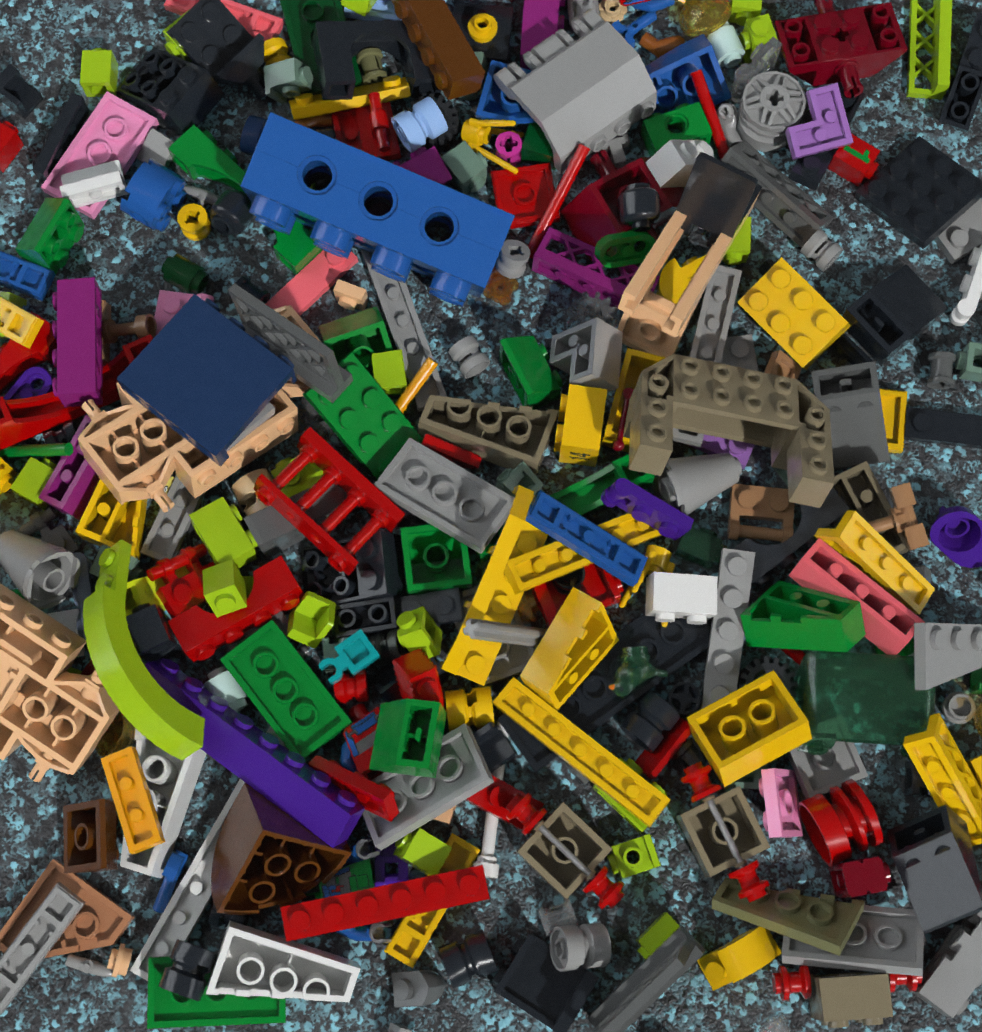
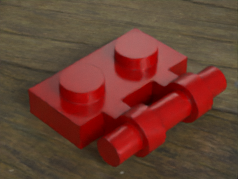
M202 543L195 547L188 546L180 550V554L170 559L165 557L157 561L156 566L146 571L151 581L161 577L165 583L164 586L157 590L156 594L171 618L178 616L195 605L201 606L207 602L203 595L202 570L215 566V564L211 562L203 567L200 564L199 558L207 555V549ZM186 566L189 574L178 578L175 570Z

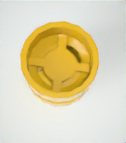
M490 686L472 688L471 692L467 694L463 689L445 691L449 732L464 723L469 727L474 726L477 730L489 722L495 724Z

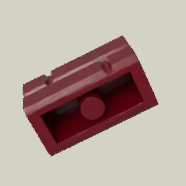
M879 856L842 862L828 868L834 895L837 898L856 897L887 891V883L891 882L889 866L886 862H882Z

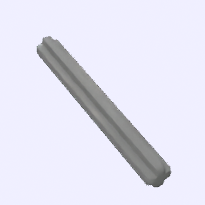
M471 618L466 621L463 633L476 640L537 647L548 629Z

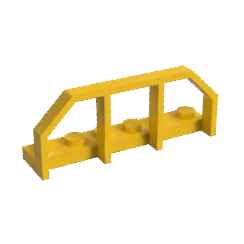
M521 485L514 487L512 493L515 494L508 518L496 545L488 548L487 553L491 554V558L473 600H466L464 607L469 609L459 633L445 660L440 661L438 666L442 670L459 675L483 686L487 681L502 643L471 639L470 636L464 635L463 628L466 627V621L473 618L511 624L524 592L514 594L504 573L506 564L512 558L543 547L548 536L525 521L535 495L534 491Z

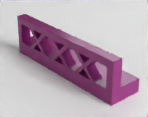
M549 227L534 254L531 271L618 309L623 292L639 267L634 264L616 267L619 269L621 276L611 279L605 276L602 269L605 266L596 258L595 247ZM553 239L562 243L566 251L556 254L546 248L550 240ZM585 253L591 256L594 264L580 265L577 263L575 256ZM658 275L651 289L653 293L659 283L660 276Z

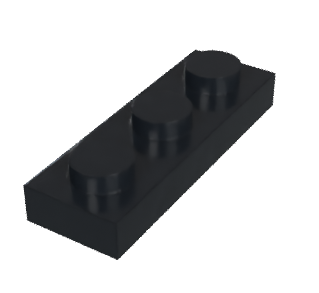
M71 93L68 101L62 104L55 126L49 129L46 143L41 153H37L34 158L32 170L40 183H44L80 131L90 111L84 98L80 95Z

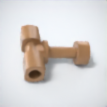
M102 300V365L110 362V344L116 343L118 336L136 334L140 339L151 334L154 338L157 330L154 316L152 314L137 315L134 322L116 324L111 319V304Z
M910 482L889 488L894 508L889 509L890 516L868 523L878 533L892 528L895 529L897 534L903 532L909 551L930 545L923 523L918 524L913 508V505L917 503Z

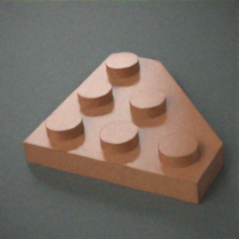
M52 859L1 929L0 951L5 953L54 886L59 882L86 903L45 958L115 945L135 916L78 874L64 873V864L57 859Z

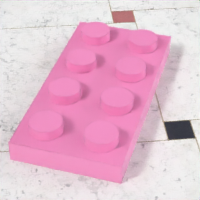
M106 92L42 184V190L54 198H62L59 187L62 186V174L114 160H119L125 175L137 158L149 131L152 128L156 130L159 122L157 118ZM107 200L75 209L95 219Z

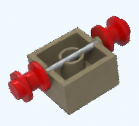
M700 761L683 769L686 776L680 778L682 783H690L694 791L690 798L692 803L702 798L705 799L701 800L702 804L676 816V819L704 876L712 877L734 866L737 869L727 875L729 879L738 880L742 888L737 894L739 899L746 897L750 903L767 894L765 888L770 883L768 880H760L756 872L760 865L758 859L750 863L746 859L770 848V845L740 786L717 797L711 796L710 794L722 789L720 784H712L708 776L712 770L711 765L709 764L704 767Z
M529 792L524 797L518 793L505 807L509 811L506 818L508 820L517 818L523 824L521 832L524 835L534 826L535 828L532 835L520 846L516 853L564 899H568L578 886L586 880L588 882L582 888V891L585 894L593 891L600 898L598 906L601 909L607 905L612 909L625 895L621 891L625 884L622 881L613 883L606 876L608 868L605 865L598 871L594 870L612 848L564 802L560 803L543 821L541 818L548 811L545 808L537 810L530 804L532 795Z
M779 965L777 973H772L774 993L780 994L782 1001L789 1000L791 993L800 992L804 999H809L811 1018L821 1021V1025L828 1026V1028L849 1027L848 1020H855V1023H862V1025L884 1024L883 1018L893 1017L891 993L895 992L896 985H906L907 989L911 992L916 991L918 984H921L923 980L922 976L869 971L813 975L810 974L808 966L800 965L798 971L788 972L784 965Z

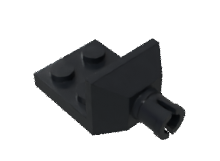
M200 0L166 32L197 66L208 70L217 84L238 86L243 83L255 95L258 101L266 96L264 72L260 68L264 63V37L261 33L252 37L220 0Z

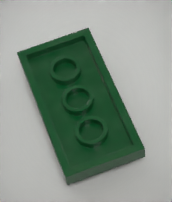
M280 0L294 57L309 66L313 75L312 90L304 93L321 94L312 43L315 22L346 21L341 0ZM354 56L352 61L356 78L355 87L362 86L363 83L356 56Z

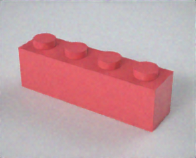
M818 538L788 575L802 587L859 601L866 632L864 637L891 659L914 636V623L925 622L820 538Z

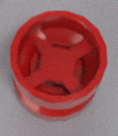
M363 669L354 676L344 672L342 679L338 683L333 684L335 701L338 704H346L353 697L358 702L369 701L366 669Z

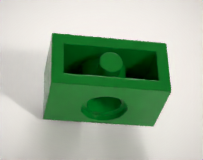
M700 102L693 104L683 103L674 110L664 114L660 112L654 113L646 118V120H643L641 136L650 157L659 151L669 140H704L710 144L713 133ZM677 128L681 131V133L675 134L672 133L669 129Z

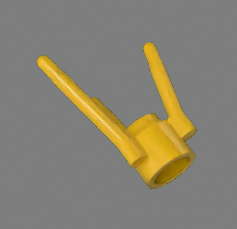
M475 118L465 120L461 130L462 141L465 140L474 152L479 151L484 157L514 174L519 172L510 163L480 147L483 144L489 143L492 134L499 135L506 131L515 132L520 138H523L525 136L524 132L494 128L513 127L516 125L514 120H480Z
M648 545L645 556L648 559L638 583L633 587L628 586L619 603L620 608H624L632 593L638 591L646 574L650 575L653 572L673 573L676 564L670 562L672 553L669 550L657 545ZM661 622L662 627H667L668 622Z

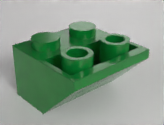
M45 198L15 248L23 260L50 269L55 274L59 268H63L66 265L69 251L74 243L81 239L85 226L71 201L66 198Z
M409 698L381 703L369 769L436 778L447 715L442 704L435 701Z

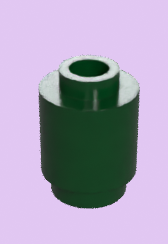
M175 254L173 257L169 256L161 268V272L164 273V281L188 294L202 293L209 280V274L205 272L204 267L180 254Z

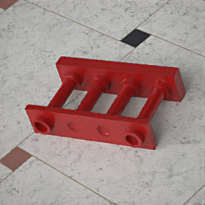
M309 427L301 435L297 444L300 454L272 481L261 474L257 478L253 489L262 503L274 507L328 557V562L334 569L339 572L343 571L349 576L359 563L353 555L380 528H386L391 533L399 525L405 513L317 432ZM308 463H315L323 471L324 475L294 503L281 489ZM333 484H338L347 493V498L318 525L305 511ZM356 506H362L371 514V519L342 547L329 533Z

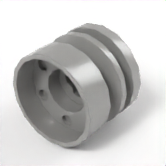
M778 71L763 72L749 81L745 86L739 105L736 131L742 141H747L753 148L761 152L778 151L788 145L785 130L788 127L799 125L806 105L805 92L799 82L789 74Z

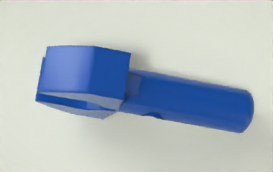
M646 12L629 25H622L619 20L611 25L621 36L625 35L624 39L634 48L636 43L633 38L634 35L656 21L657 14L655 12Z
M178 850L171 854L162 873L165 877L153 905L155 912L163 913L166 909L180 875L184 873L188 862V854Z

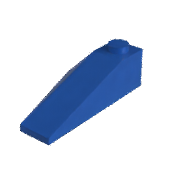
M704 34L675 47L645 66L657 90L656 109L652 114L670 112L683 103L693 104L700 102L690 73L702 69L714 106L731 98L712 44Z

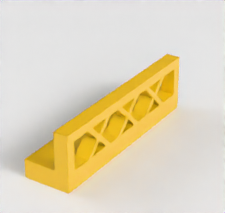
M847 510L836 529L818 528L814 535L817 539L820 538L913 613L921 614L935 588L856 511Z
M940 713L930 715L927 731L905 736L903 746L937 806L940 807L946 804L967 823L972 846L982 844V790Z

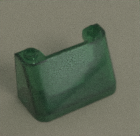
M814 651L804 655L795 677V682L798 681V687L795 691L797 692L795 702L808 719L812 736L811 740L797 748L798 751L808 752L811 755L826 754L837 741L900 745V753L911 760L903 746L904 737L927 731L929 717L935 714V687L928 690H915L914 656Z

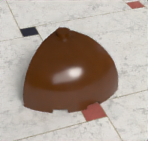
M244 783L224 820L215 847L211 872V891L217 913L230 915L259 914V909L278 904L279 907L294 904L306 898L305 892L320 882L326 884L346 863L352 853L347 841L334 848L330 847L247 783Z

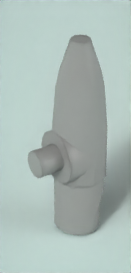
M185 185L183 189L187 192L188 196L197 199V204L201 206L207 203L213 205L219 197L211 191L195 186Z
M69 954L65 962L67 967L102 977H111L113 971L107 969V965L73 954Z

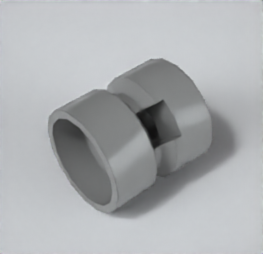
M588 923L582 924L579 927L576 925L554 927L550 936V955L555 968L563 972L578 970L580 965L585 969L606 967L611 957V941L604 924Z

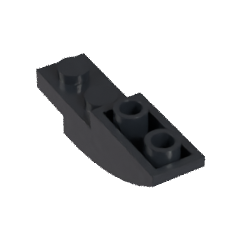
M979 12L975 17L966 44L962 49L938 122L964 132L969 130L982 94V13Z
M838 81V87L850 126L865 93L862 92L857 97H854L852 89H850L852 96L847 98L844 95L841 82ZM838 148L798 158L788 178L816 191Z
M457 587L397 598L395 596L336 605L334 619L335 638L350 637L360 629H362L366 636L378 633L386 635L390 630L399 628L396 620L400 614L423 606L437 625L464 621L462 589Z

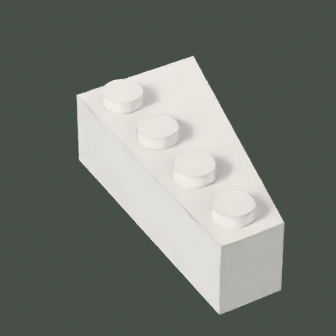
M135 728L134 740H136V750L165 842L134 855L129 853L123 835L120 866L163 879L162 873L173 852L207 753L199 749L184 760H180L153 744Z
M229 921L206 987V994H231L243 997L266 996L277 999L301 998L304 1000L349 1003L360 972V966L356 961L295 941L286 942L285 938Z

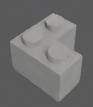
M596 317L552 336L549 363L570 374L569 383L573 385L607 389V392L618 389L623 332Z

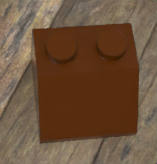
M97 799L63 806L64 873L117 870L119 849L117 846L116 827L118 815L114 801Z

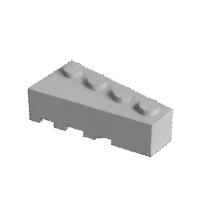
M982 911L965 917L961 925L955 924L923 971L922 983L918 984L916 991H911L943 1016L954 1018L955 1015L959 1016L969 1004V996L976 987L982 984Z

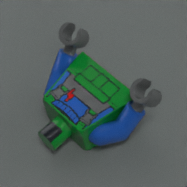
M372 838L361 839L356 845L350 847L352 853L341 869L326 884L319 883L320 891L306 893L307 897L302 899V902L374 888L375 875L372 859L370 858L378 856L380 852H371L368 845L370 841H373ZM378 922L336 931L335 933L354 941L390 943L392 939H385L382 932L384 927L392 926L390 922Z

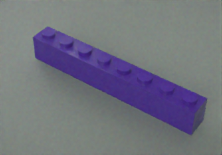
M163 658L145 664L151 676L174 700L188 710L205 718L203 747L200 748L330 847L334 848L348 840L366 808L358 802L354 794L337 787L331 782V778L327 774L314 770L305 763V759L300 754L287 750L279 744L278 738L260 730L254 725L251 718L237 713L229 707V703L224 698L210 693L204 688L201 681L187 676L179 670V666L172 660Z

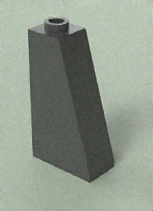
M333 484L305 513L320 525L347 498V493L338 484ZM310 488L288 498L296 503ZM268 506L243 518L267 559L306 538L272 506ZM356 506L350 513L356 511L362 506Z

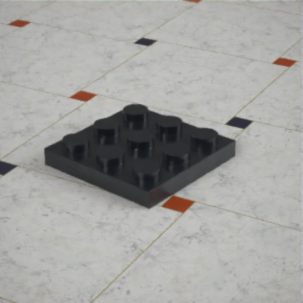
M919 136L856 191L855 199L924 249L982 198V180Z

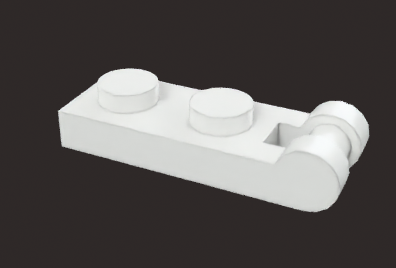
M982 245L979 248L974 247L971 252L968 265H971L972 268L969 275L965 274L959 291L963 292L962 299L949 316L950 322L958 327L965 325L974 314L981 296Z

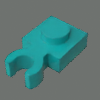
M360 629L334 647L339 654L338 657L335 659L326 658L318 666L321 671L328 666L336 668L335 675L328 679L332 685L342 679L345 670L349 669L354 676L379 659L380 655L362 629Z

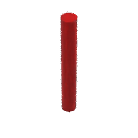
M702 69L690 73L704 114L713 132L712 138L721 160L729 150V146Z

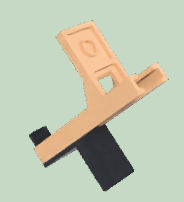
M704 152L699 153L676 211L623 292L618 309L624 313L617 328L623 332V344L635 350L665 358L675 354L707 284L754 207L763 187L757 184L758 179ZM698 226L697 233L703 236L706 231L711 233L706 243V246L710 249L677 304L651 292L658 273L682 235L689 236L694 227Z

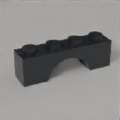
M834 486L820 508L801 504L802 517L800 525L794 535L785 542L777 545H767L753 538H747L734 548L735 550L756 552L751 586L754 585L758 589L772 578L769 574L778 566L782 570L798 559L795 555L797 551L804 546L808 550L818 540L814 536L818 528H829L831 526L833 529H836L846 511L852 510Z

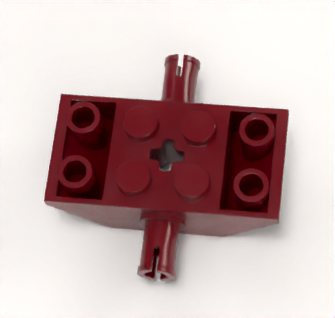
M814 0L818 14L774 22L788 71L812 86L837 83L839 81L847 98L852 96L850 89H852L854 97L863 92L864 88L860 81L861 78L872 77L907 51V46L891 2L837 11L833 0Z
M606 150L600 151L601 157L598 153L594 154L590 158V162L601 179L589 184L560 211V215L573 236L595 247L597 242L606 235L633 231L632 227L624 225L620 220L618 198L625 191L626 186L634 183H648L650 188L655 189L659 194L661 216L657 222L651 224V229L647 230L656 241L659 235L655 229L669 222L676 211L684 187L660 188L646 165V162L651 157H641L617 170ZM585 254L589 262L592 263L591 256Z

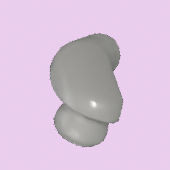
M731 103L721 104L717 112L718 118L730 148L742 142L736 131L738 112L737 108Z

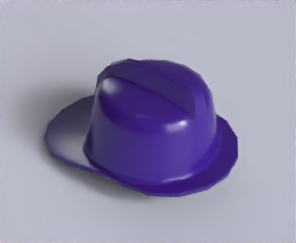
M956 505L946 508L941 506L939 514L929 531L930 540L956 564L967 568L982 567V520L967 507Z

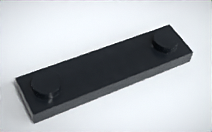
M906 407L904 440L982 449V416Z

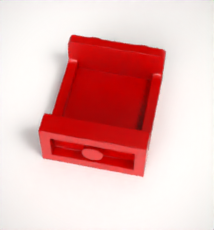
M594 563L585 566V578L580 591L602 602L604 608L619 603L621 599L620 593L624 592L621 581ZM552 580L531 588L547 628L551 625L568 596L559 593L553 586Z

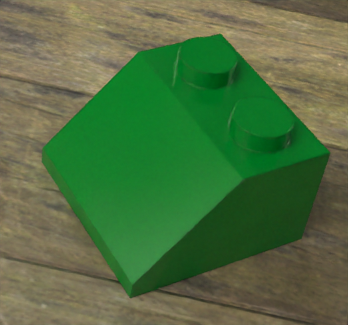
M377 306L318 326L324 345L333 350L337 362L346 354L352 352L373 378L371 355L373 353L393 351L383 318Z
M534 336L510 337L500 340V363L522 406L532 407V410L560 399V387H563L558 372L556 370L551 371L547 363L549 355L545 346L542 343L537 344Z
M431 524L400 528L408 595L457 587L462 589V591L472 588L468 546Z

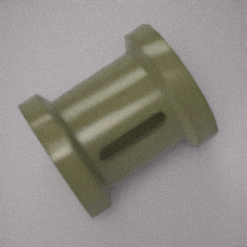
M367 48L356 55L357 63L362 67L364 75L362 82L364 85L382 82L383 78L388 76L386 71L383 70L381 62L383 58L382 51L378 48Z

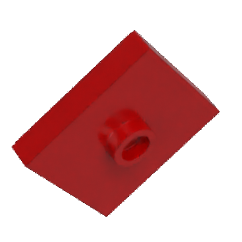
M550 162L516 167L519 171L517 174L506 169L491 171L496 207L515 215L510 229L538 225L555 192ZM559 211L553 223L560 222Z

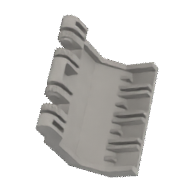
M591 8L581 14L579 19L576 18L571 21V27L580 39L575 41L564 29H560L555 32L556 34H552L533 47L531 52L528 51L523 54L524 62L531 70L529 74H526L513 61L507 65V68L504 67L493 75L496 84L509 99L516 100L541 127L553 150L554 167L561 174L566 171L579 143L590 149L587 156L593 152H599L606 146L607 142L617 135L625 134L631 125L641 118H648L656 109L657 90L640 55L608 21H604Z

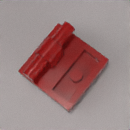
M379 92L368 94L370 104L368 106L331 113L336 140L385 161L401 159L397 134L391 122L393 117L390 101L381 103Z

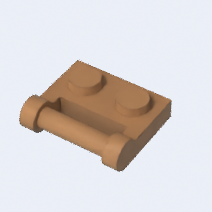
M743 484L731 486L727 539L738 540V537L781 541L783 543L792 537L794 532V503L788 500V489ZM739 518L782 522L781 529L740 525Z

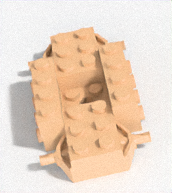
M291 305L274 309L280 315L319 340ZM297 379L295 384L288 380L270 400V403L275 407V414L228 450L229 458L221 467L124 392L119 383H116L122 407L101 412L93 399L87 400L88 404L86 402L82 404V409L88 414L91 422L81 432L78 442L86 461L121 505L129 501L151 498L156 501L163 512H168V507L171 510L175 504L164 492V487L174 471L194 499L298 431V408L290 398L303 396V393L309 386Z
M0 583V759L5 760L22 744L35 758L36 764L28 774L30 779L36 775L33 780L34 782H41L46 771L50 768L65 774L74 775L89 759L118 714L119 709L105 690L96 670H94L92 675L74 674L66 671L74 663L86 640Z

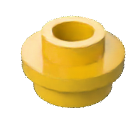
M476 14L468 22L469 35L478 43L491 41L497 33V21L489 14Z

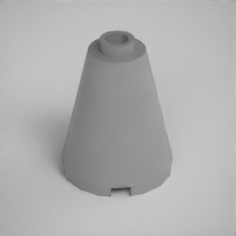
M730 453L669 458L662 475H654L655 478L652 483L653 492L657 498L688 515L736 484L742 474V467L738 458L733 457Z
M8 530L0 535V564L24 599L38 609L52 608L64 601L66 597L63 594L69 587L74 589L79 580L81 569L78 558L65 548L15 530Z

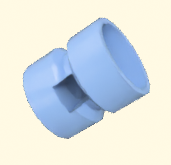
M429 96L414 104L412 112L404 110L391 118L397 136L410 153L425 145L427 137L433 140L448 131V126L442 112Z

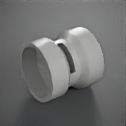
M819 229L803 245L800 252L805 257L814 259L816 266L824 272L840 256L844 249L838 243L829 241L828 235L822 229Z
M473 335L459 340L448 351L453 361L459 363L460 372L466 379L481 373L490 364L487 355L480 352L479 343Z

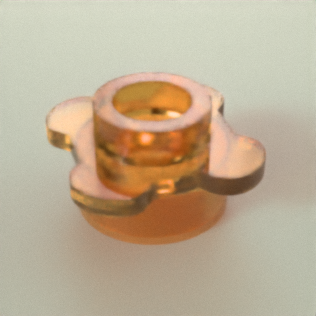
M494 271L491 274V281L484 289L483 294L486 298H491L494 302L505 306L511 302L513 291L518 289L519 283L516 279H509L502 276L498 271ZM503 286L504 289L498 290V287Z

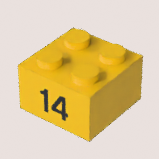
M569 384L568 394H561L558 422H564V425L557 424L554 451L560 452L558 462L596 467L607 389Z

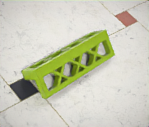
M910 0L906 97L942 100L950 86L952 0H933V7L927 12L918 4V0ZM923 21L932 28V33L926 38L917 31V26ZM922 47L931 55V60L925 65L916 57V52ZM923 74L931 82L930 89L915 88V79Z

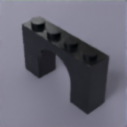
M402 20L315 22L312 43L322 100H350L353 98L356 78L352 58L367 48H378L393 55L401 62L406 72L411 98H419L422 95L426 98L429 94L439 97L442 90L437 88L434 75L430 68L423 63L421 52L417 45L410 40L408 30Z

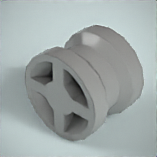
M506 240L496 261L497 271L502 276L512 279L523 276L526 263L530 257L529 247L519 240Z

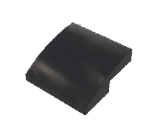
M455 2L453 17L474 52H484L488 62L494 60L508 63L514 7ZM476 14H489L497 21V33L487 43H478L469 35L468 22Z

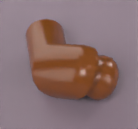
M646 32L642 36L639 45L659 58L675 47L685 43V41L679 35L658 40L649 32Z
M331 113L295 121V123L309 129L313 127H333Z

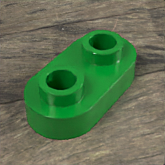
M627 231L609 234L597 242L595 256L607 268L638 264L644 261L656 241L647 231ZM640 241L639 245L634 247L636 242Z

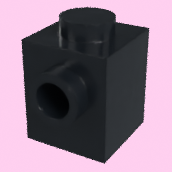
M141 604L131 610V615L126 616L128 629L140 655L147 658L176 645L163 610L156 604Z

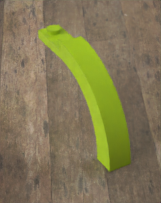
M120 539L111 548H106L100 555L98 561L100 571L95 585L96 591L84 600L83 623L89 654L105 690L126 719L153 744L168 754L184 760L203 747L205 718L188 710L174 700L151 676L136 651L128 629L125 609L132 545Z

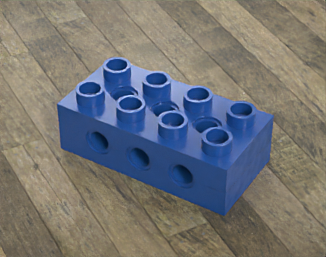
M272 112L268 116L241 183V188L252 202L249 213L256 216L255 221L290 235L296 221L313 229L309 238L314 240V246L344 259H348L353 246L373 254L370 260L373 271L402 283H406L410 270L433 279L429 287V294L460 307H463L468 294L480 298L486 288L515 217L511 213ZM319 179L331 181L325 189H310L311 185ZM376 203H384L391 208L383 216H374L368 212V209ZM432 227H442L449 233L450 238L437 242L430 239L426 231Z

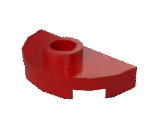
M425 434L422 445L458 466L470 469L479 468L482 460L479 455L430 434Z

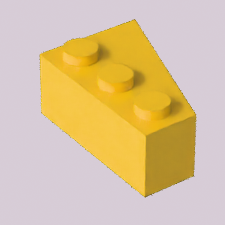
M100 479L75 532L83 540L100 547L103 544L111 548L122 539L132 545L130 556L140 560L147 499L129 501L121 505Z
M573 587L520 674L524 685L557 711L619 641L603 603Z

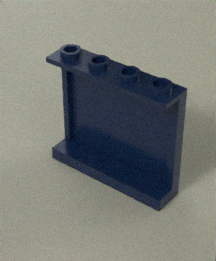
M194 294L118 376L117 381L124 392L221 467L229 458L226 450L289 380L295 384L297 381L293 369L295 366L284 355L279 354L277 357L269 350V345L257 335L252 338L244 332L245 327L234 317L227 319L220 313L221 309L212 300L206 298L204 301Z

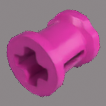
M511 131L499 134L495 142V155L516 167L521 162L522 140L520 136Z

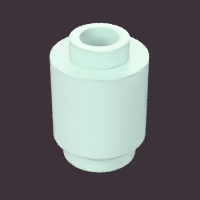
M720 21L713 24L707 30V39L712 44L719 65L726 68L738 65L742 61L745 50L734 26L730 25L728 21Z
M225 666L207 675L209 680L204 685L210 693L224 698L229 703V707L236 712L248 706L245 700L247 697L246 693L230 672L226 670Z

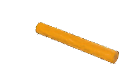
M429 356L395 403L402 414L438 365Z

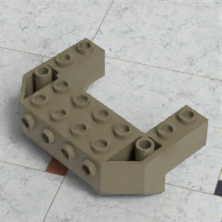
M672 354L641 371L629 400L623 437L630 438L629 470L661 476L673 451V428L771 448V467L787 470L789 502L817 508L822 506L835 484L830 409L799 380L678 354Z

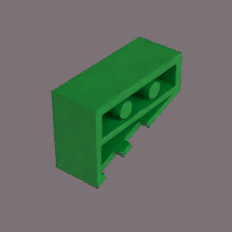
M779 580L740 614L748 647L848 652L866 635L859 601Z

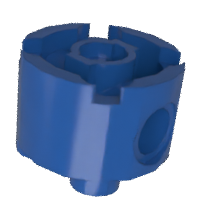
M150 158L148 163L144 162L140 165L129 181L125 191L130 195L128 201L122 198L120 210L152 230L157 229L163 232L171 220V216L168 214L174 206L179 208L187 196V192L183 190L186 182L182 176Z

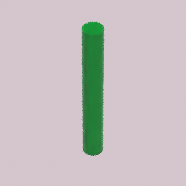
M71 443L16 444L0 450V457L70 456L73 453V446Z

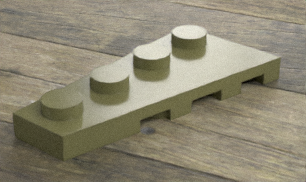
M726 877L712 898V909L838 956L841 955L864 911L863 900L852 899L851 904L835 901V896L821 894L820 898L800 895L801 890L787 888V890L774 891L770 890L769 886L765 888L767 892L765 896L749 903L746 897L739 899L737 895L742 889L738 880Z

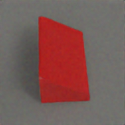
M680 718L670 731L663 730L664 739L654 752L650 753L644 749L636 759L635 763L649 779H655L691 734L688 721Z

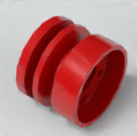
M853 779L841 783V788L838 786L830 788L832 804L821 793L798 803L800 816L811 842L829 867L852 857L849 841L860 852L868 850V843L871 846L883 843L884 837L876 811L864 791Z

